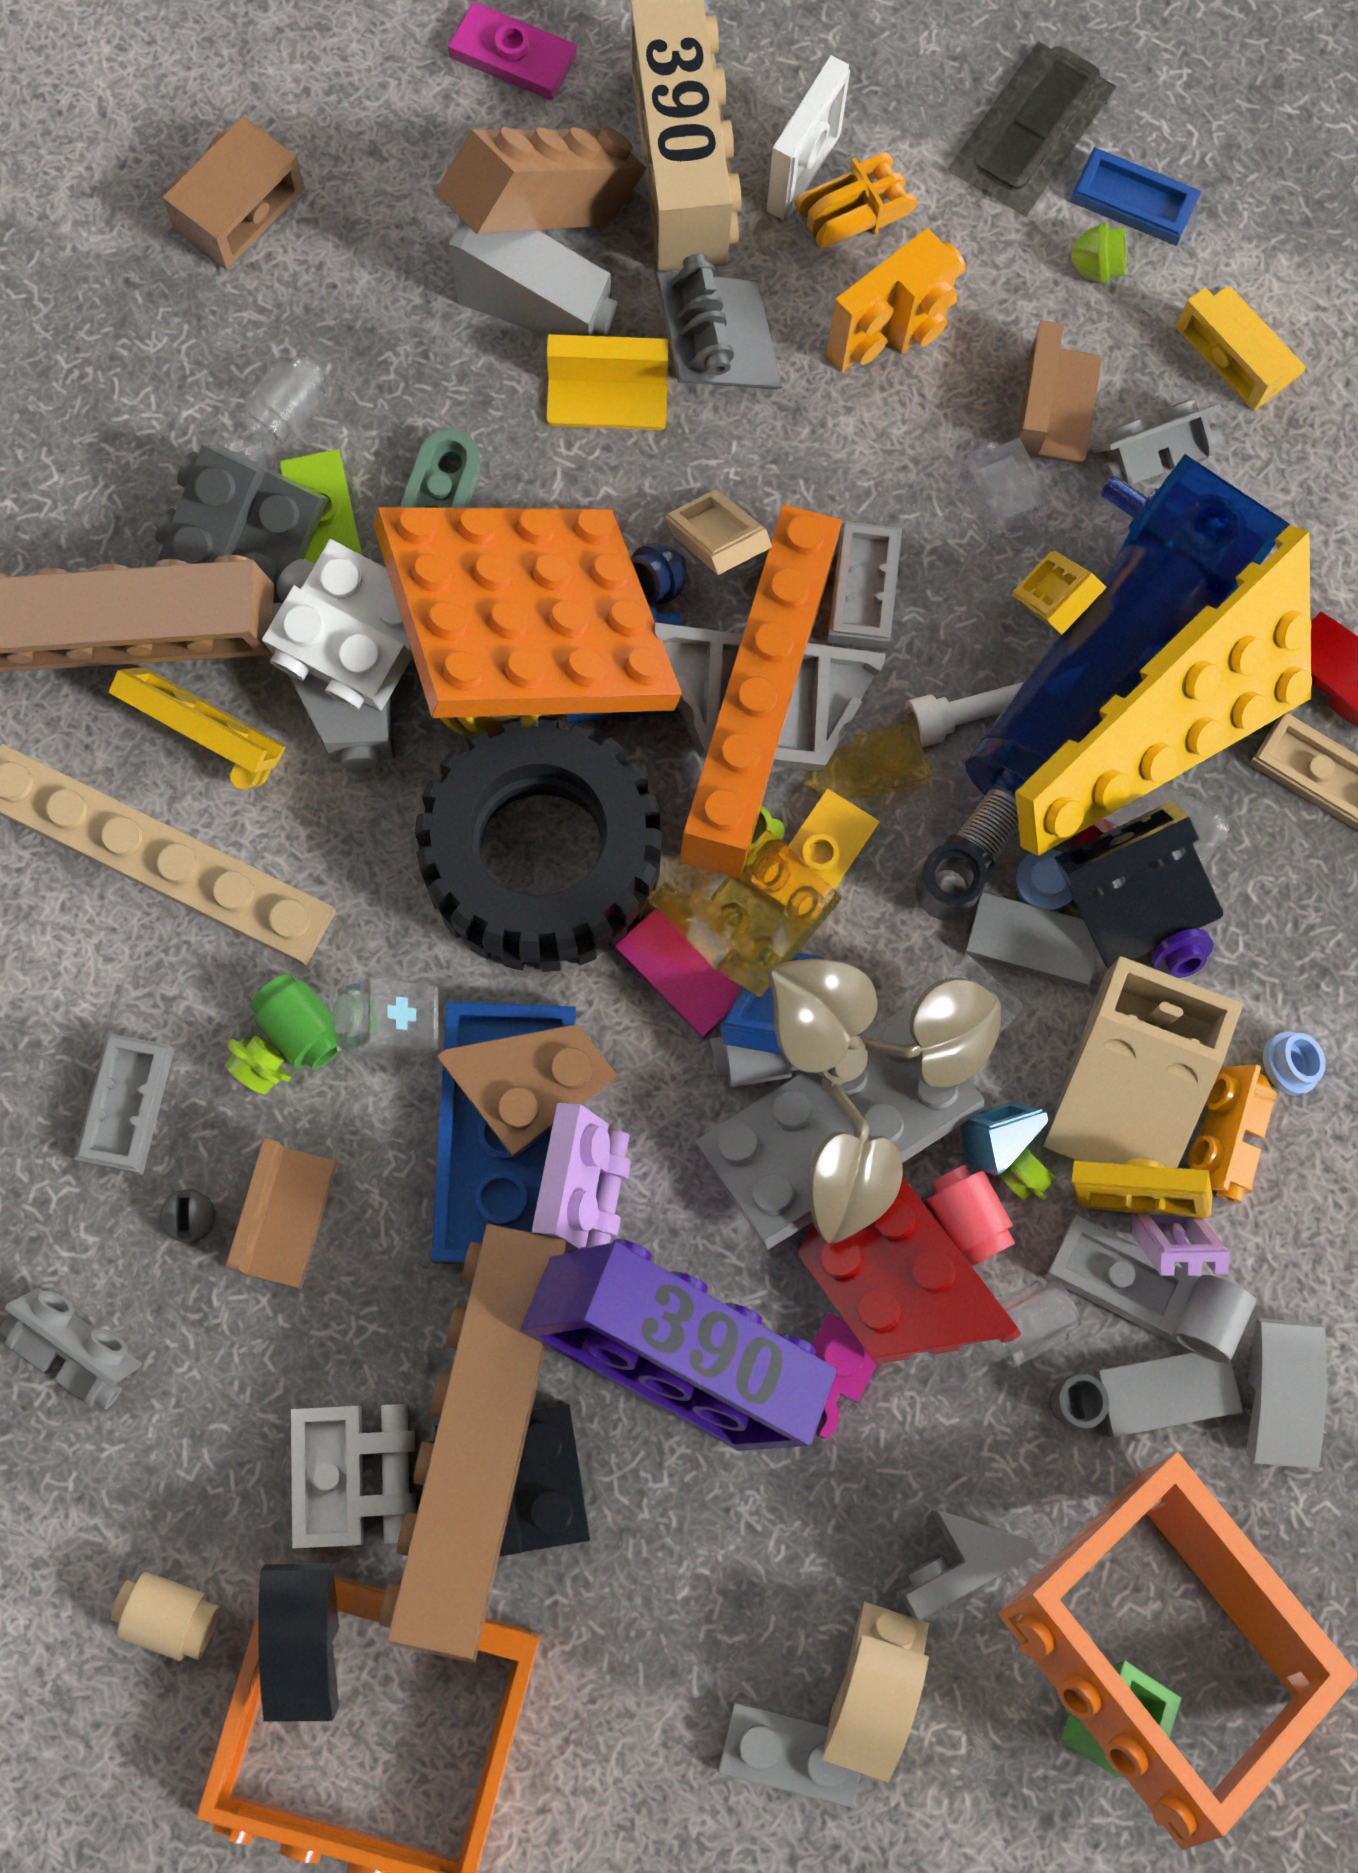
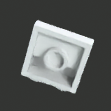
M332 539L327 543L302 588L300 589L293 585L262 638L264 644L273 654L270 662L274 666L301 681H304L308 673L328 683L325 689L327 694L355 710H359L364 702L382 711L413 657L387 569Z

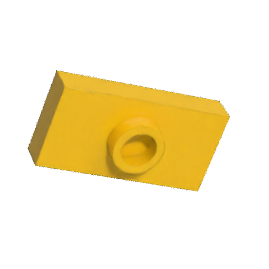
M1054 550L1053 552L1050 551L1012 591V596L1027 611L1062 635L1107 587L1093 573Z
M827 788L759 888L758 894L812 927L878 828L880 821Z
M1144 1158L1130 1159L1125 1164L1074 1161L1071 1182L1078 1206L1081 1209L1205 1219L1211 1217L1213 1195L1209 1170L1164 1167L1160 1162Z

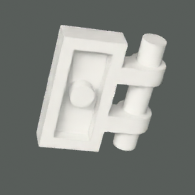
M408 1404L381 1405V1432L362 1433L361 1406L291 1409L292 1549L363 1545L364 1517L383 1516L384 1544L398 1543L406 1511L417 1513L416 1493H410L409 1452H415V1431H408ZM363 1454H382L383 1495L363 1496Z

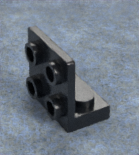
M1173 801L1054 857L1099 955L1108 969L1119 956L1133 960L1154 950L1171 935L1187 929H1199L1223 916V909L1193 845L1194 842L1200 840L1190 817Z

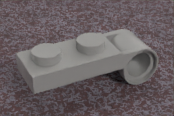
M1075 1215L1070 1221L1044 1276L1162 1338H1166L1197 1355L1219 1363L1231 1362L1257 1302L1251 1293L1228 1280L1212 1275H1201L1200 1277L1187 1275L1184 1269L1176 1265L1174 1267V1276H1160L1141 1247L1078 1215Z

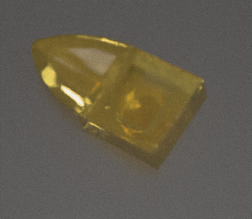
M910 719L855 734L851 743L834 750L825 767L819 771H811L802 786L820 794H824L828 788L842 798L847 799L872 798L930 782L932 774L914 720Z

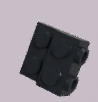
M570 1404L533 1410L531 1412L499 1557L590 1541ZM438 1425L435 1426V1433H436V1434H437V1430H438Z

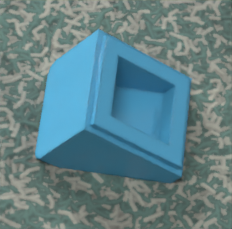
M1013 1101L982 1111L960 1125L966 1154L971 1167L984 1170L993 1175H998L1005 1171L1048 1122L1047 1112Z

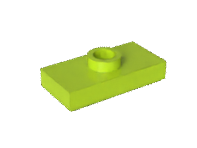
M339 449L279 461L283 476L329 498L304 559L316 564L330 539L363 556Z

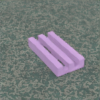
M1131 1213L1132 1235L1160 1276H1174L1175 1262H1179L1187 1275H1201L1202 1262H1206L1215 1275L1229 1274V1250L1203 1218ZM1185 1236L1187 1237V1239L1190 1241V1243H1191L1192 1245H1189V1244L1186 1242Z

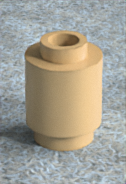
M145 1571L136 1583L127 1580L123 1584L115 1600L111 1620L119 1623L118 1639L181 1661L185 1656L200 1660L215 1631L221 1607L207 1602V1593Z

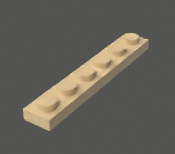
M4 744L0 746L1 816L304 966L308 964L336 913L333 906Z

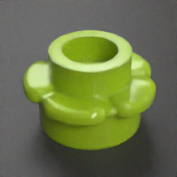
M1027 1147L1005 1171L998 1174L1023 1201L1027 1200L1033 1193L1040 1200H1045L1047 1196L1044 1194V1191L1057 1180L1054 1174Z

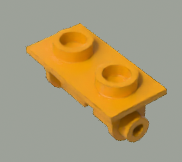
M1256 1064L1221 1067L1206 1101L1207 1112L1200 1137L1192 1145L1188 1158L1191 1169L1209 1170L1211 1189L1217 1190L1216 1196L1233 1203H1242L1244 1193H1251L1261 1149L1243 1142L1244 1133L1256 1138H1265L1273 1104L1277 1097V1093L1272 1090L1273 1083L1268 1076L1259 1074L1261 1066Z

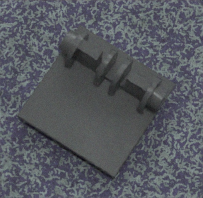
M693 254L683 260L684 268L680 272L657 270L654 273L678 382L773 390L782 388L758 281L715 276L714 264L707 262V258L703 254Z

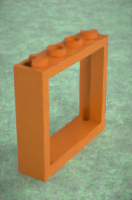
M1178 1452L1149 1467L1133 1479L997 1613L1021 1645L1018 1648L1035 1661L1058 1691L1059 1698L1064 1707L1081 1720L1103 1748L1106 1759L1111 1767L1128 1780L1152 1811L1153 1818L1158 1827L1163 1825L1181 1850L1224 1837L1358 1677L1356 1671ZM1145 1513L1293 1695L1290 1702L1212 1792L1060 1601V1598Z
M279 1561V1562H273L272 1564H292V1563H288V1562H285V1561ZM334 1575L338 1611L379 1622L386 1590ZM258 1613L196 1819L213 1823L212 1832L229 1837L228 1841L252 1844L254 1835L281 1843L279 1853L296 1861L318 1864L321 1855L348 1862L347 1873H477L542 1633L485 1618L478 1650L513 1661L459 1858L234 1795L261 1705Z

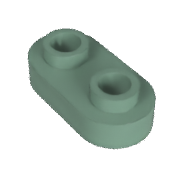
M455 429L439 430L428 436L418 452L400 507L469 508L481 471L479 451L474 440L466 433ZM449 459H454L461 463L460 469L454 473L443 472L440 470V465Z

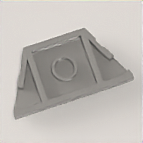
M655 622L654 633L663 642L682 692L677 707L698 757L706 758L743 634ZM808 643L773 766L817 772L826 766L840 742L839 737L859 709L862 697L875 675L882 669L885 663V653Z

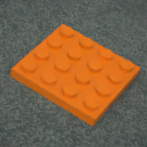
M378 507L373 526L432 718L675 710L682 692L663 642L654 633L655 621L612 509Z

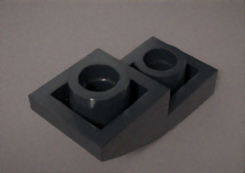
M333 1563L264 1564L260 1570L258 1649L263 1722L333 1721L338 1711L339 1697L333 1640L339 1630Z

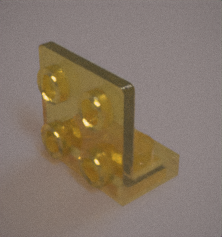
M766 830L750 848L741 879L727 876L710 898L696 888H693L686 895L665 881L649 901L715 970L758 997H761L770 987L768 968L791 961L840 903L842 897L839 892L784 841L770 830Z

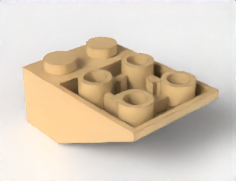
M1119 956L1104 973L1041 1148L1072 1161L1125 1164L1130 1159L1144 1158L1160 1162L1164 1167L1177 1168L1223 1065L1244 1003Z

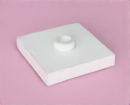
M832 55L827 60L794 115L787 122L772 149L766 212L782 220H785V218L789 219L795 209L794 199L797 195L807 190L841 135L850 70L849 64Z

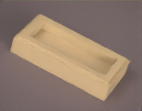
M715 489L665 516L673 536L717 575L772 548L766 528Z

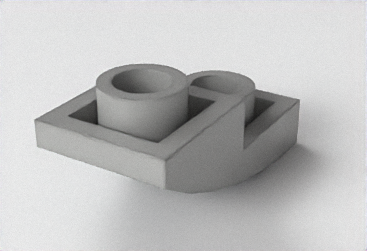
M1257 1318L1247 1382L1255 1389V1396L1245 1454L1256 1464L1319 1469L1325 1422L1327 1384L1325 1327L1320 1323Z

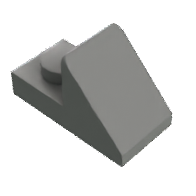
M932 1510L931 1513L957 1560L948 1565L943 1555H940L918 1566L907 1574L912 1586L899 1592L912 1618L920 1621L1039 1552L1032 1540L946 1512Z

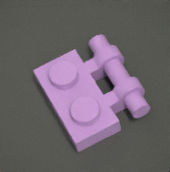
M557 1103L531 1233L566 1240L567 1250L571 1251L580 1250L581 1247L610 1243L611 1239H616L621 1217L615 1214L621 1182L628 1181L632 1162L626 1158L630 1135L618 1130H608L609 1124L581 1104Z

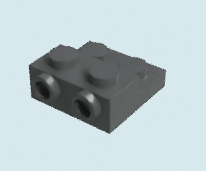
M201 445L199 453L195 451L190 452L179 468L177 483L185 489L177 510L173 508L167 510L158 523L155 540L163 546L157 560L176 559L189 564L213 563L217 557L223 555L246 557L254 560L274 583L273 603H283L277 595L278 579L282 571L290 563L305 558L329 498L222 445Z

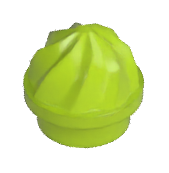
M1108 222L1100 223L1098 226L1092 227L1080 235L1072 249L1071 260L1082 277L1091 281L1101 282L1102 284H1109L1110 277L1126 276L1127 247L1125 227L1109 228Z

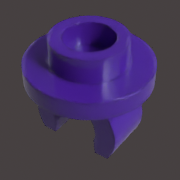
M1198 928L1187 929L1171 935L1152 950L1150 961L1153 968L1176 978L1187 977L1204 967L1214 944L1207 931Z

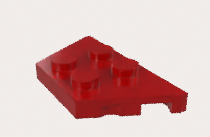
M903 1176L894 1202L875 1222L837 1243L824 1241L813 1223L797 1252L803 1264L876 1365L906 1360L916 1353L929 1352L935 1355L960 1350L959 1346L997 1339L1004 1343L1014 1341L1021 1336L1017 1325Z

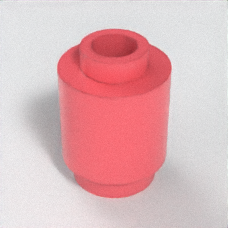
M963 1165L931 1182L937 1194L928 1198L926 1202L937 1222L971 1266L1015 1244L1008 1230L1013 1224L984 1170L971 1175L967 1166Z

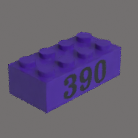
M615 1239L611 1243L594 1247H581L577 1251L550 1257L520 1332L737 1451L811 1446L838 1370L814 1356L816 1348L812 1344L792 1335H778L761 1325L763 1319L757 1312L742 1305L720 1302L706 1293L708 1286L703 1281L686 1273L668 1272L651 1262L652 1254L646 1248L628 1240Z

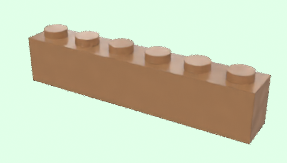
M239 555L219 556L213 563L189 564L181 560L164 559L157 561L154 567L129 568L120 564L108 563L96 566L94 571L70 573L59 568H42L37 570L35 575L11 577L0 573V672L271 655V651L264 644L262 638L273 621L274 583L254 560Z
M486 1224L482 1243L470 1242L462 1281L472 1283L466 1309L461 1307L454 1308L446 1347L457 1349L451 1375L439 1373L431 1402L430 1414L440 1416L438 1430L434 1443L422 1442L413 1482L424 1485L418 1513L406 1511L399 1533L397 1554L407 1556L401 1584L389 1582L380 1614L379 1626L390 1628L387 1641L392 1646L471 1663L476 1662L546 1350V1345L520 1332V1329L550 1257L567 1253L566 1240Z

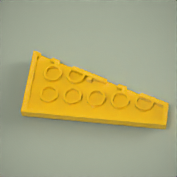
M1289 525L1275 539L1278 549L1262 565L1251 562L1236 576L1238 588L1217 609L1207 605L1140 670L1143 681L1126 698L1115 694L1099 710L1102 721L1080 743L1069 739L1015 792L1020 847L1037 856L1042 855L1311 699L1309 531Z

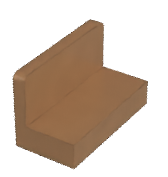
M1040 320L1030 351L1014 453L1081 465L1085 463L1088 454L1101 357L1096 354L1061 349L1064 324Z
M264 1138L226 1267L241 1275L301 1290L338 1163L335 1160L285 1148L277 1140Z

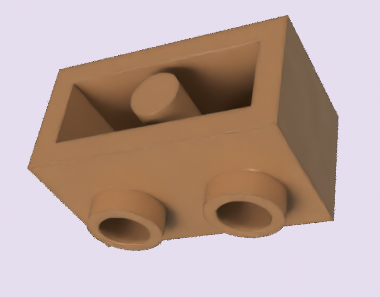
M242 115L229 130L221 131L213 138L207 152L188 171L179 173L173 179L167 193L162 198L174 230L228 270L305 190L297 156Z

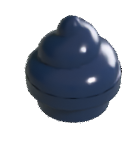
M648 543L635 550L631 560L648 604H666L681 594L686 574V561L682 555L660 543Z

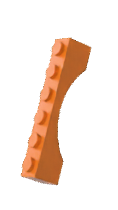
M782 504L771 541L772 548L769 549L683 832L680 854L681 863L741 879L796 681L834 559L842 524L841 519Z

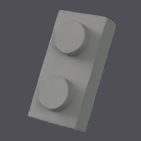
M733 1701L718 1774L850 1808L854 1807L861 1775L859 1772L822 1760L829 1725Z

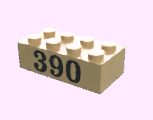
M631 0V71L644 166L647 167L645 177L657 268L659 271L682 270L684 268L683 260L693 254L705 255L707 262L714 264V266L728 265L729 244L739 243L737 211H741L742 207L741 187L738 173L731 174L729 158L734 157L731 120L723 119L722 105H726V82L723 67L716 68L714 53H719L716 15H705L703 0Z

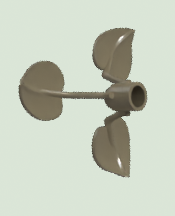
M811 958L784 962L768 968V977L774 1000L775 1034L782 1055L793 1067L805 1072H814L823 1077L821 1089L831 1094L854 1128V1136L847 1132H835L827 1136L817 1149L812 1160L808 1183L810 1209L815 1228L824 1241L828 1243L840 1242L880 1218L897 1197L903 1176L902 1160L898 1148L892 1141L883 1136L868 1138L869 1126L841 1088L842 1083L854 1080L863 1073L867 1065V1053L869 1052L904 1058L918 1056L917 1068L919 1077L924 1083L932 1087H953L963 1083L980 1070L990 1056L997 1041L1001 1022V1005L998 995L991 993L971 980L963 978H948L931 985L921 994L911 1013L909 1026L915 1043L902 1045L872 1040L864 1035L858 1036L872 1023L878 1006L873 983L860 969L835 960Z

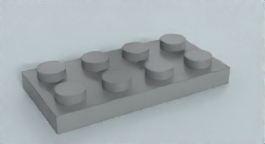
M909 1004L862 1035L872 1040L902 1045L915 1043L909 1026L913 1008ZM869 1052L867 1053L868 1061L863 1073L858 1078L841 1085L845 1094L869 1126L868 1138L883 1136L892 1141L899 1150L902 1163L985 1110L983 1096L969 1079L953 1087L945 1088L932 1087L924 1083L918 1074V1056L904 1058ZM802 1072L695 1140L697 1149L767 1250L813 1221L809 1202V1173L815 1153L824 1139L835 1132H847L854 1136L852 1123L831 1094L821 1089L823 1077L814 1072Z

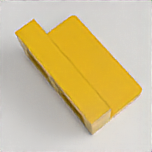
M1206 287L1201 289L1187 300L1175 326L1253 412L1302 375L1305 370L1304 364L1231 287L1223 288L1214 296Z
M548 334V425L663 430L666 427L669 339Z

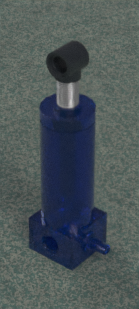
M1186 454L1183 455L1159 489L1155 488L1149 497L1117 476L1111 477L1101 491V496L1131 516L1133 520L1127 529L1130 532L1115 561L1100 580L1107 588L1062 635L1060 634L966 759V772L973 784L985 797L959 833L950 835L942 846L937 847L928 855L916 881V896L920 906L929 915L939 920H955L964 917L973 909L986 882L996 870L994 861H997L996 858L1002 854L1001 851L1007 847L1009 841L1012 840L1014 834L1019 830L1015 792L1069 739L1080 743L1102 721L1099 710L1115 694L1126 698L1143 681L1140 670L1207 605L1217 609L1238 588L1236 576L1251 562L1262 565L1276 546L1275 539L1290 523ZM944 870L958 873L965 881L966 891L959 894H949L943 891L937 885L935 874Z

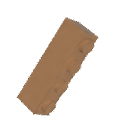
M502 127L501 129H472L435 193L476 234L606 226L615 219L647 167L631 153L633 146L630 141L621 133L609 127H604L603 129H580L577 127H571L570 129H546L543 127H538L537 129H511L508 127Z

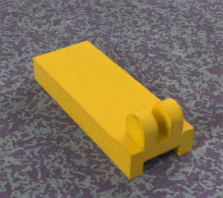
M146 667L118 670L108 691L113 696L235 763L230 773V780L233 786L239 790H246L265 783L271 770L275 768L286 749V745Z

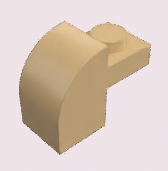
M864 1601L855 1626L847 1672L832 1706L822 1760L889 1783L904 1750L920 1701L929 1656L924 1655L929 1623Z

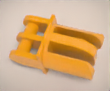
M889 153L878 154L860 163L854 157L851 160L850 172L796 196L794 199L795 207L801 216L808 218L807 226L812 235L816 236V243L821 251L868 229H871L873 234L876 235L879 232V228L907 216L917 207L918 201L915 195L906 194L903 189L906 184L903 175L900 173L894 174L891 169L894 162ZM875 178L878 180V181H876V182H874V183H872V184H871V182H870L871 180H873V179H875ZM889 199L890 202L883 204V200Z

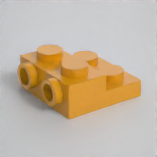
M927 227L835 299L826 357L843 372L856 361L861 365L871 362L884 349L887 340L901 354L916 342L921 347H925L933 342L947 325V320L945 319L947 310L957 302L956 290L953 288L956 278L965 271V263L959 251L952 244L941 242Z

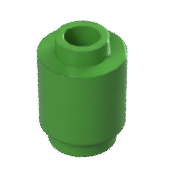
M290 974L280 975L266 984L251 1001L250 1007L257 1015L255 1019L256 1025L294 1069H303L307 1066H310L313 1070L320 1069L333 1060L341 1051L343 1044L339 1040L344 1033V1025L305 981H296Z

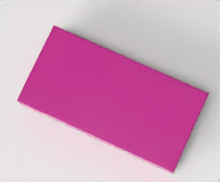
M661 904L615 945V952L702 1040L726 1019L743 987Z

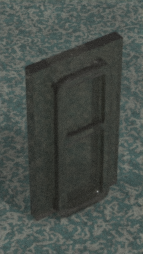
M1038 41L953 160L948 171L981 190L986 197H993L1027 217L1113 94L1116 85L1100 77L1099 69L1094 64L1061 46L1050 48Z

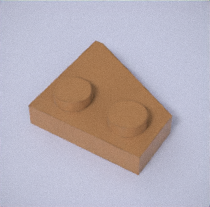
M578 1024L446 1049L437 1055L439 1062L513 1158H516L552 1130L557 1103L581 1104L584 1106L618 1080L617 1073Z

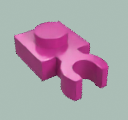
M831 1312L826 1314L812 1342V1345L816 1348L814 1356L838 1369L823 1410L825 1422L818 1434L823 1439L829 1438L838 1426L839 1411L836 1402L839 1396L842 1395L858 1403L877 1366L845 1320Z

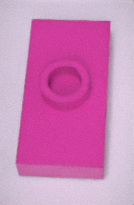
M473 1L448 45L449 58L553 101L577 57V44Z

